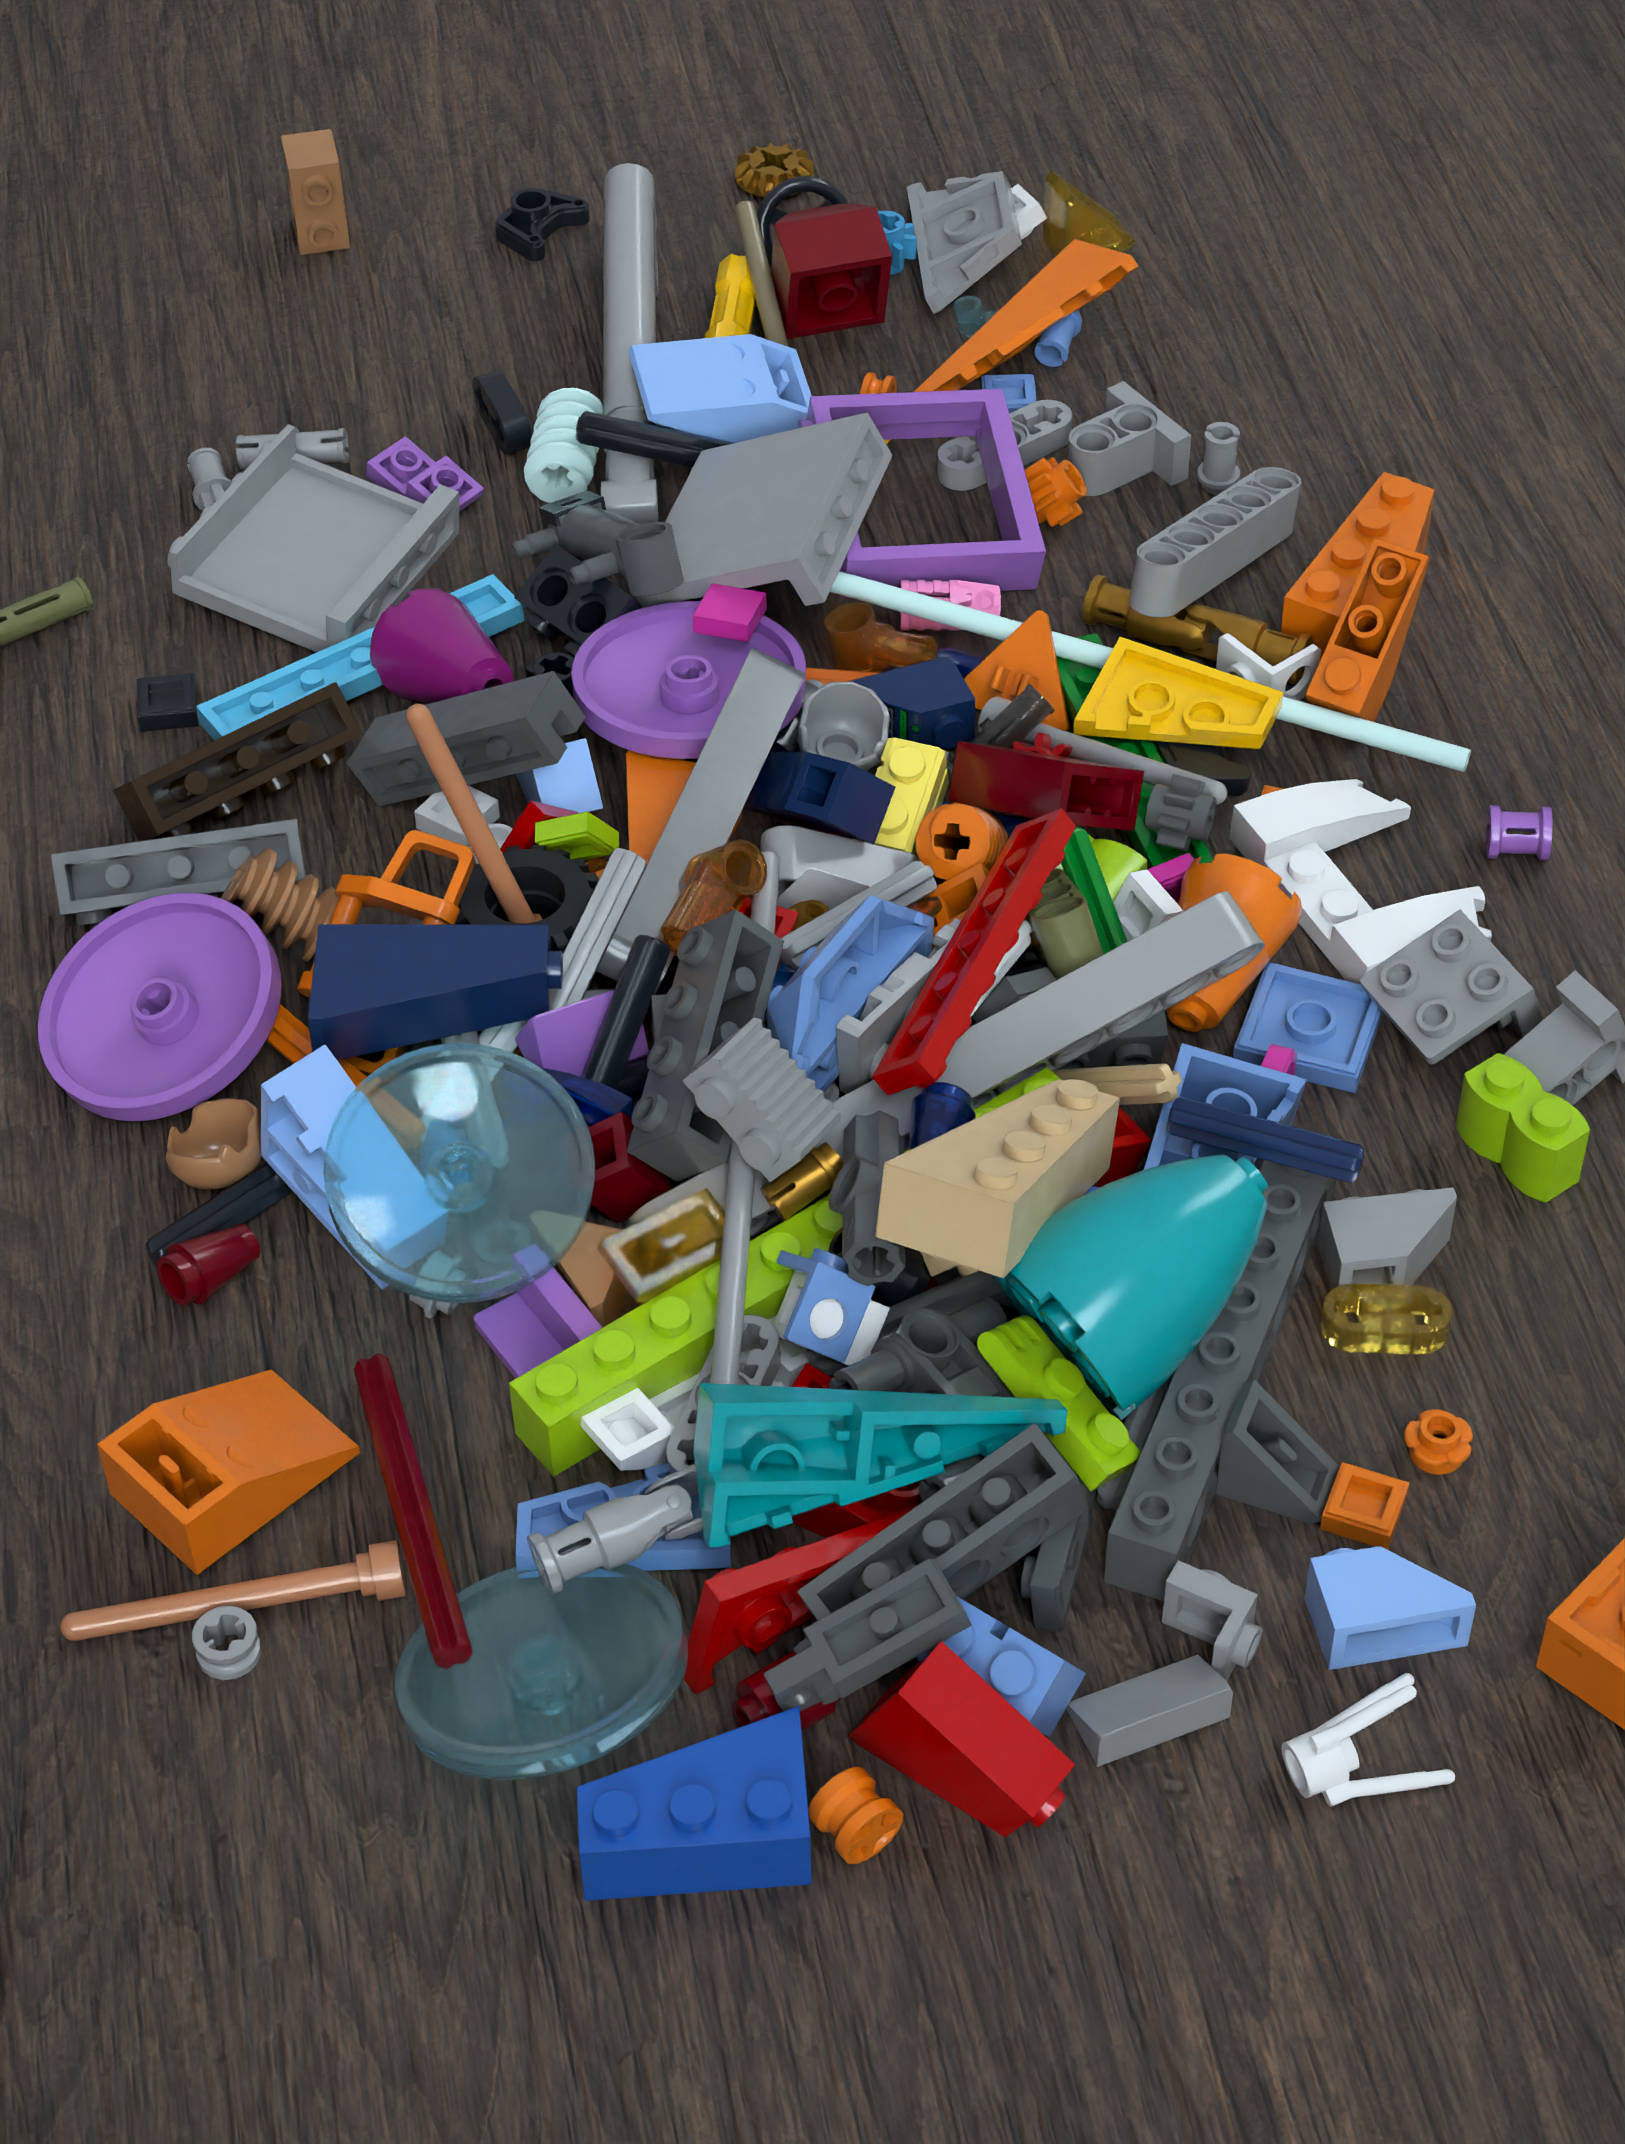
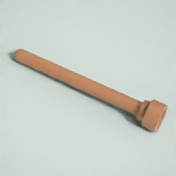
M423 704L410 706L406 712V721L509 922L532 923L543 920L540 914L532 913L430 710Z
M398 1540L370 1544L369 1552L356 1554V1562L72 1612L64 1616L60 1624V1630L66 1639L79 1641L196 1620L205 1612L221 1606L230 1605L246 1611L361 1590L363 1597L376 1594L378 1601L407 1596V1589Z

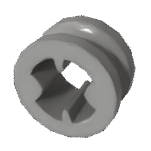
M221 1606L205 1612L196 1621L192 1630V1643L196 1650L197 1662L204 1673L211 1678L220 1680L237 1679L249 1673L257 1665L261 1656V1643L257 1634L256 1622L250 1613L235 1606ZM226 1635H236L238 1637L237 1640L231 1641L228 1650H216L215 1646L222 1645Z

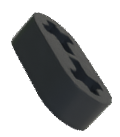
M495 371L473 377V393L478 411L500 450L507 454L529 448L532 437L529 419L522 403L505 375L501 371Z

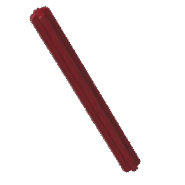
M378 1353L370 1359L360 1358L353 1370L434 1663L442 1669H449L455 1663L465 1664L470 1660L473 1650L389 1358Z

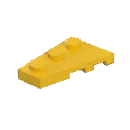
M1119 637L1074 719L1073 733L1085 736L1261 749L1282 708L1284 692Z

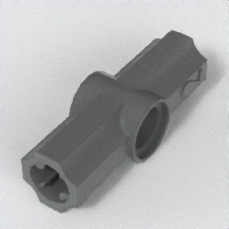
M880 1110L870 1115H855L844 1129L843 1167L835 1179L829 1197V1208L843 1215L842 1258L848 1264V1277L865 1286L882 1281L893 1282L905 1268V1246L875 1237L884 1163L904 1153V1138L899 1133V1120Z

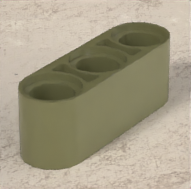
M1054 869L1050 872L1040 890L1042 892L1041 900L1028 912L1024 920H1027L1032 928V932L1029 934L1031 937L1029 947L1044 968L1048 967L1055 978H1062L1104 954L1086 898L1063 870Z

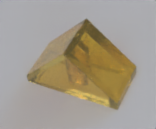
M1053 170L1045 178L1044 213L1047 219L1043 223V239L1056 255L1074 239L1115 251L1129 249L1134 244V238L1112 212Z
M706 1188L600 1241L597 1250L634 1300L646 1303L721 1259L725 1211Z

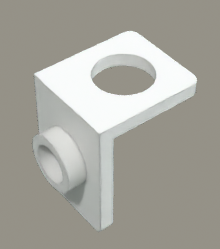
M1226 633L1219 637L1216 669L1284 692V697L1299 701L1306 697V691L1320 662L1321 649L1312 644L1279 664L1271 666L1229 633ZM1305 666L1303 676L1297 685L1285 691L1286 683L1290 676L1298 668Z

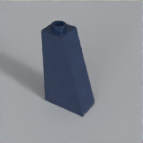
M318 924L308 1013L312 1052L326 1045L336 1060L531 1019L536 1015L550 1011L551 989H562L563 987L562 951H551L549 925Z

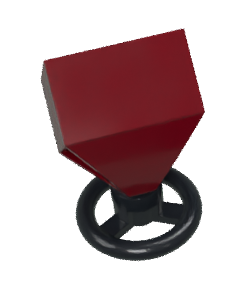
M794 177L775 186L761 202L757 211V217L768 263L771 267V276L786 338L792 339L884 323L892 253L876 207L849 204L844 195L834 185L817 177ZM798 192H812L825 198L816 208L790 213L776 208L786 197ZM770 224L774 225L773 243L770 237Z

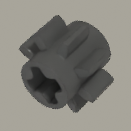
M1173 774L1170 787L1160 784L1154 786L1146 810L1145 828L1159 831L1156 844L1189 851L1191 839L1201 842L1207 841L1215 817L1217 799L1203 795L1205 782Z

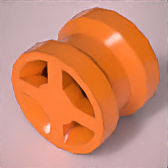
M863 1767L846 1769L831 1778L820 1788L808 1808L810 1821L820 1832H831L835 1837V1850L848 1864H858L879 1853L897 1834L903 1822V1812L890 1798H880L875 1793L876 1782Z

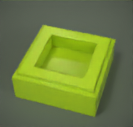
M586 811L536 822L535 843L546 846V851L553 852L557 849L570 853V860L580 858L585 861L611 855L612 851L619 848V832Z

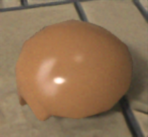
M225 1098L201 1103L194 1107L192 1111L191 1125L188 1130L180 1133L176 1127H171L169 1130L166 1162L169 1171L187 1185L200 1190L230 1187L255 1171L261 1163L260 1110L247 1100Z

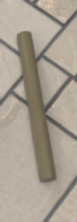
M741 201L734 209L764 336L767 340L789 347L755 205L751 201Z

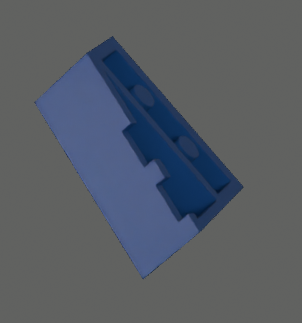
M799 1706L577 1787L579 1857L585 1901L812 1884L810 1827Z

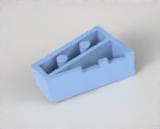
M326 1045L321 1046L261 1084V1156L382 1290L445 1248L448 1211L444 1201L431 1186L425 1184Z

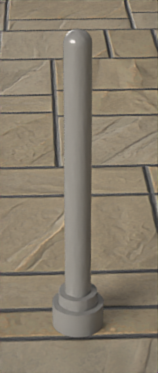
M996 696L991 698L981 711L978 721V733L983 741L1003 747H1010L1015 741L1034 745L1037 733H1045L1051 737V750L1062 743L1073 747L1068 757L1143 770V782L1154 786L1160 784L1170 787L1173 774L1205 782L1203 795L1215 797L1217 805L1224 802L1227 797V789L1219 781L1031 720L1029 714L1017 702Z

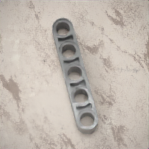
M1265 467L1257 469L1141 544L1136 551L1129 605L1132 609L1150 617L1172 616L1288 538L1293 532L1301 478L1290 470L1283 468Z

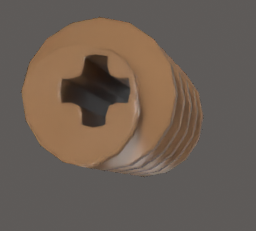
M268 847L255 857H253L252 853L241 864L226 887L221 899L230 903L237 899L243 902L241 909L251 918L258 912L263 914L261 931L265 936L279 925L284 927L281 947L286 950L300 938L306 941L302 960L309 962L315 957L318 924H329L339 897L334 893L336 889L333 887L327 888L316 896L319 886V879L313 874L306 875L295 884L298 866L291 860L287 861L274 871L277 859V852Z

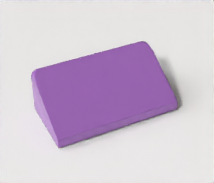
M615 990L536 1015L526 1023L515 1037L519 1049L544 1093L579 1081ZM643 1023L627 1064L644 1059L649 1055Z

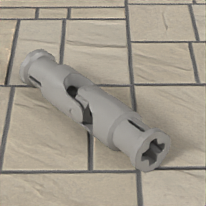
M695 1464L655 1481L645 1491L646 1495L637 1494L628 1497H617L584 1511L582 1521L545 1537L539 1532L527 1536V1542L534 1563L550 1594L553 1596L562 1592L565 1582L601 1566L610 1571L641 1557L647 1549L654 1545L658 1538L664 1535L666 1540L681 1539L703 1530L702 1517L696 1520L693 1518L691 1511L692 1501L689 1493L678 1485L683 1482H697Z

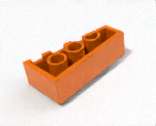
M1383 472L1284 596L1281 633L1300 637L1303 633L1312 635L1313 644L1321 649V660L1374 539L1376 538L1424 554L1428 540L1435 489L1412 482L1405 477Z

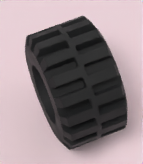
M519 845L506 847V852L502 854L532 913L540 914L543 919L532 923L509 922L480 864L475 863L458 905L460 912L455 925H549L551 951H562L563 953L599 880L596 873H589V865L580 858L570 860V853L561 849L550 852L546 851V846L532 845L531 849H520ZM596 971L592 980L595 979L599 972Z

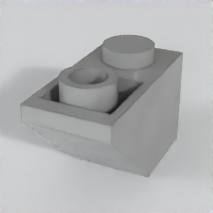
M1454 1187L1433 1190L1416 1189L1406 1193L1371 1197H1347L1342 1200L1323 1202L1317 1245L1335 1306L1401 1298L1450 1240L1457 1201Z

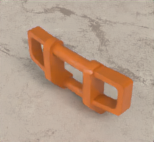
M419 830L408 832L381 878L349 874L341 875L334 892L339 899L329 924H356L362 907H382L423 921L422 924L455 925L460 912L458 905L476 862L472 850L467 846ZM427 850L458 861L444 899L397 884L416 852ZM314 963L310 971H303L296 989L309 998L311 995ZM404 1046L387 1049L383 1058L378 1062H370L356 1056L345 1059L368 1078L380 1082H388L394 1076Z

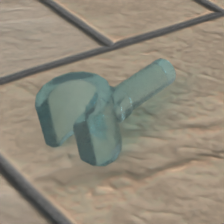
M963 296L954 302L959 330L967 337H971L997 312L994 310L984 311L982 301L976 296Z

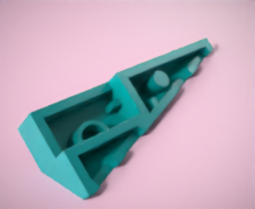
M699 1383L693 1451L704 1540L708 1547H722L730 1544L729 1537L764 1525H769L776 1529L793 1523L792 1516L834 1502L842 1507L944 1473L945 1465L978 1454L986 1457L1034 1423L1043 1433L1047 1432L1053 1436L1064 1433L1067 1409L1058 1399Z

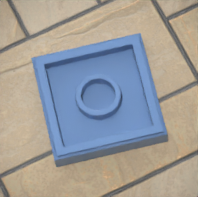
M1268 962L1263 970L1235 1043L1233 1058L1261 1066L1271 1044L1294 1049L1295 1053H1297L1294 1076L1307 1079V1082L1356 1093L1383 1016V1011L1363 990L1361 984Z

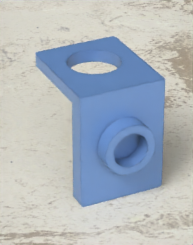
M814 1248L810 1259L781 1250L776 1262L777 1264L808 1274L784 1332V1339L844 1363L876 1286H865L849 1278L848 1264L843 1258L824 1250ZM829 1298L834 1299L843 1310V1323L839 1331L833 1336L819 1338L813 1333L810 1326L811 1312L820 1301Z

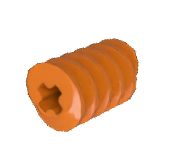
M955 802L941 805L932 810L920 823L915 838L916 851L920 861L925 866L929 865L933 869L935 877L949 880L980 862L990 872L1008 841V835L1002 822L991 812ZM970 837L969 849H954L955 838Z

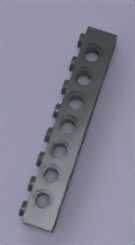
M1264 1160L1260 1173L1269 1186L1262 1193L1268 1207L1256 1246L1239 1283L1221 1314L1195 1350L1178 1367L1173 1376L1108 1531L1104 1583L1164 1601L1166 1580L1177 1561L1188 1564L1216 1494L1224 1430L1244 1382L1253 1379L1259 1384L1261 1382L1318 1239L1323 1202L1333 1201L1335 1179Z

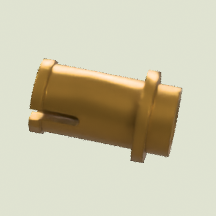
M824 1142L817 1148L813 1147L806 1157L771 1183L762 1186L760 1191L771 1208L774 1205L776 1206L777 1210L775 1213L783 1222L791 1219L792 1215L827 1189L832 1188L838 1173L843 1167V1161L827 1142Z

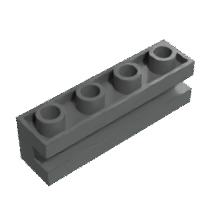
M554 671L425 705L430 710L467 785L558 764L567 749V746L559 736L577 732L586 717ZM408 709L376 717L347 761V765L379 807L442 792L406 721Z

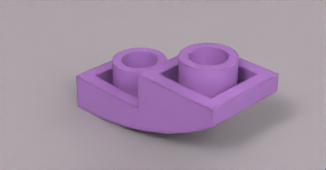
M406 436L369 460L366 466L365 476L374 484L421 503H424L440 484L459 491V512L483 496L484 488L448 456H444L435 462Z

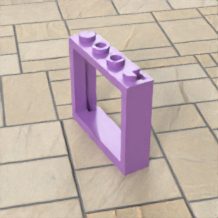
M1003 389L810 396L807 419L799 420V428L868 412L883 440L975 436L1002 541L861 547L857 531L839 571L900 588L901 580H961L998 585L1000 591L1037 589L1046 549ZM840 595L841 599H852V598H849V597Z

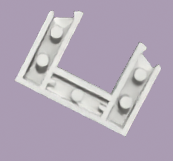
M1351 779L1309 783L1274 791L1234 805L1229 839L1245 858L1257 862L1278 874L1282 878L1278 888L1289 899H1291L1294 891L1301 899L1302 916L1298 923L1346 981L1361 984V976L1459 909L1465 913L1491 942V930L1479 927L1476 911H1483L1485 906L1484 892L1479 886L1424 895L1373 910L1325 853L1409 819L1411 807L1397 798L1390 802L1362 788V781Z

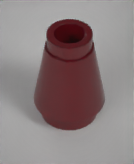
M240 1223L232 1228L222 1229L171 1244L167 1249L166 1255L159 1258L157 1262L158 1277L166 1293L177 1304L183 1306L190 1302L202 1304L246 1268L250 1262L259 1258V1243L251 1229Z

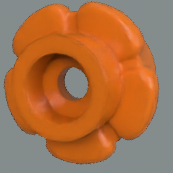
M1432 1409L1421 1412L1418 1420L1410 1421L1405 1428L1404 1441L1409 1447V1456L1419 1469L1435 1475L1449 1474L1457 1470L1471 1454L1472 1449L1469 1443L1473 1440V1433L1470 1426L1464 1419L1444 1410ZM1434 1436H1441V1437H1444L1445 1439L1437 1438V1437H1434Z

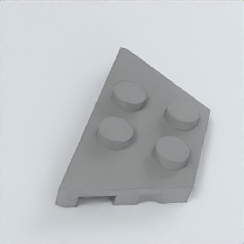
M1003 171L985 173L974 178H967L965 176L947 179L945 183L947 189L926 192L922 183L907 186L912 222L914 224V235L917 237V253L924 296L933 314L944 309L1022 245L1011 186Z

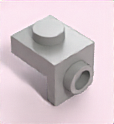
M1179 1560L1177 1561L1166 1580L1162 1623L1213 1644L1211 1667L1226 1681L1229 1679L1236 1664L1244 1668L1248 1667L1256 1653L1263 1631L1262 1627L1254 1624L1258 1594L1231 1583L1227 1578L1215 1571L1200 1570Z

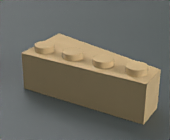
M1057 1079L885 1162L875 1237L1004 1278L1020 1262L1046 1220L1058 1209L1084 1196L1109 1170L1120 1097L1100 1092L1095 1085L1087 1081L1077 1079L1063 1081Z

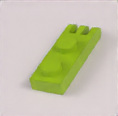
M1021 1315L1010 1322L1003 1323L994 1329L982 1333L978 1337L977 1346L979 1352L1016 1398L1058 1399L1067 1409L1065 1432L1055 1436L1047 1432L1044 1433L1091 1492L1125 1474L1138 1462L1142 1452L1130 1439L1124 1424L1108 1412L1085 1383L1084 1376L1078 1367L1063 1356L1031 1316Z

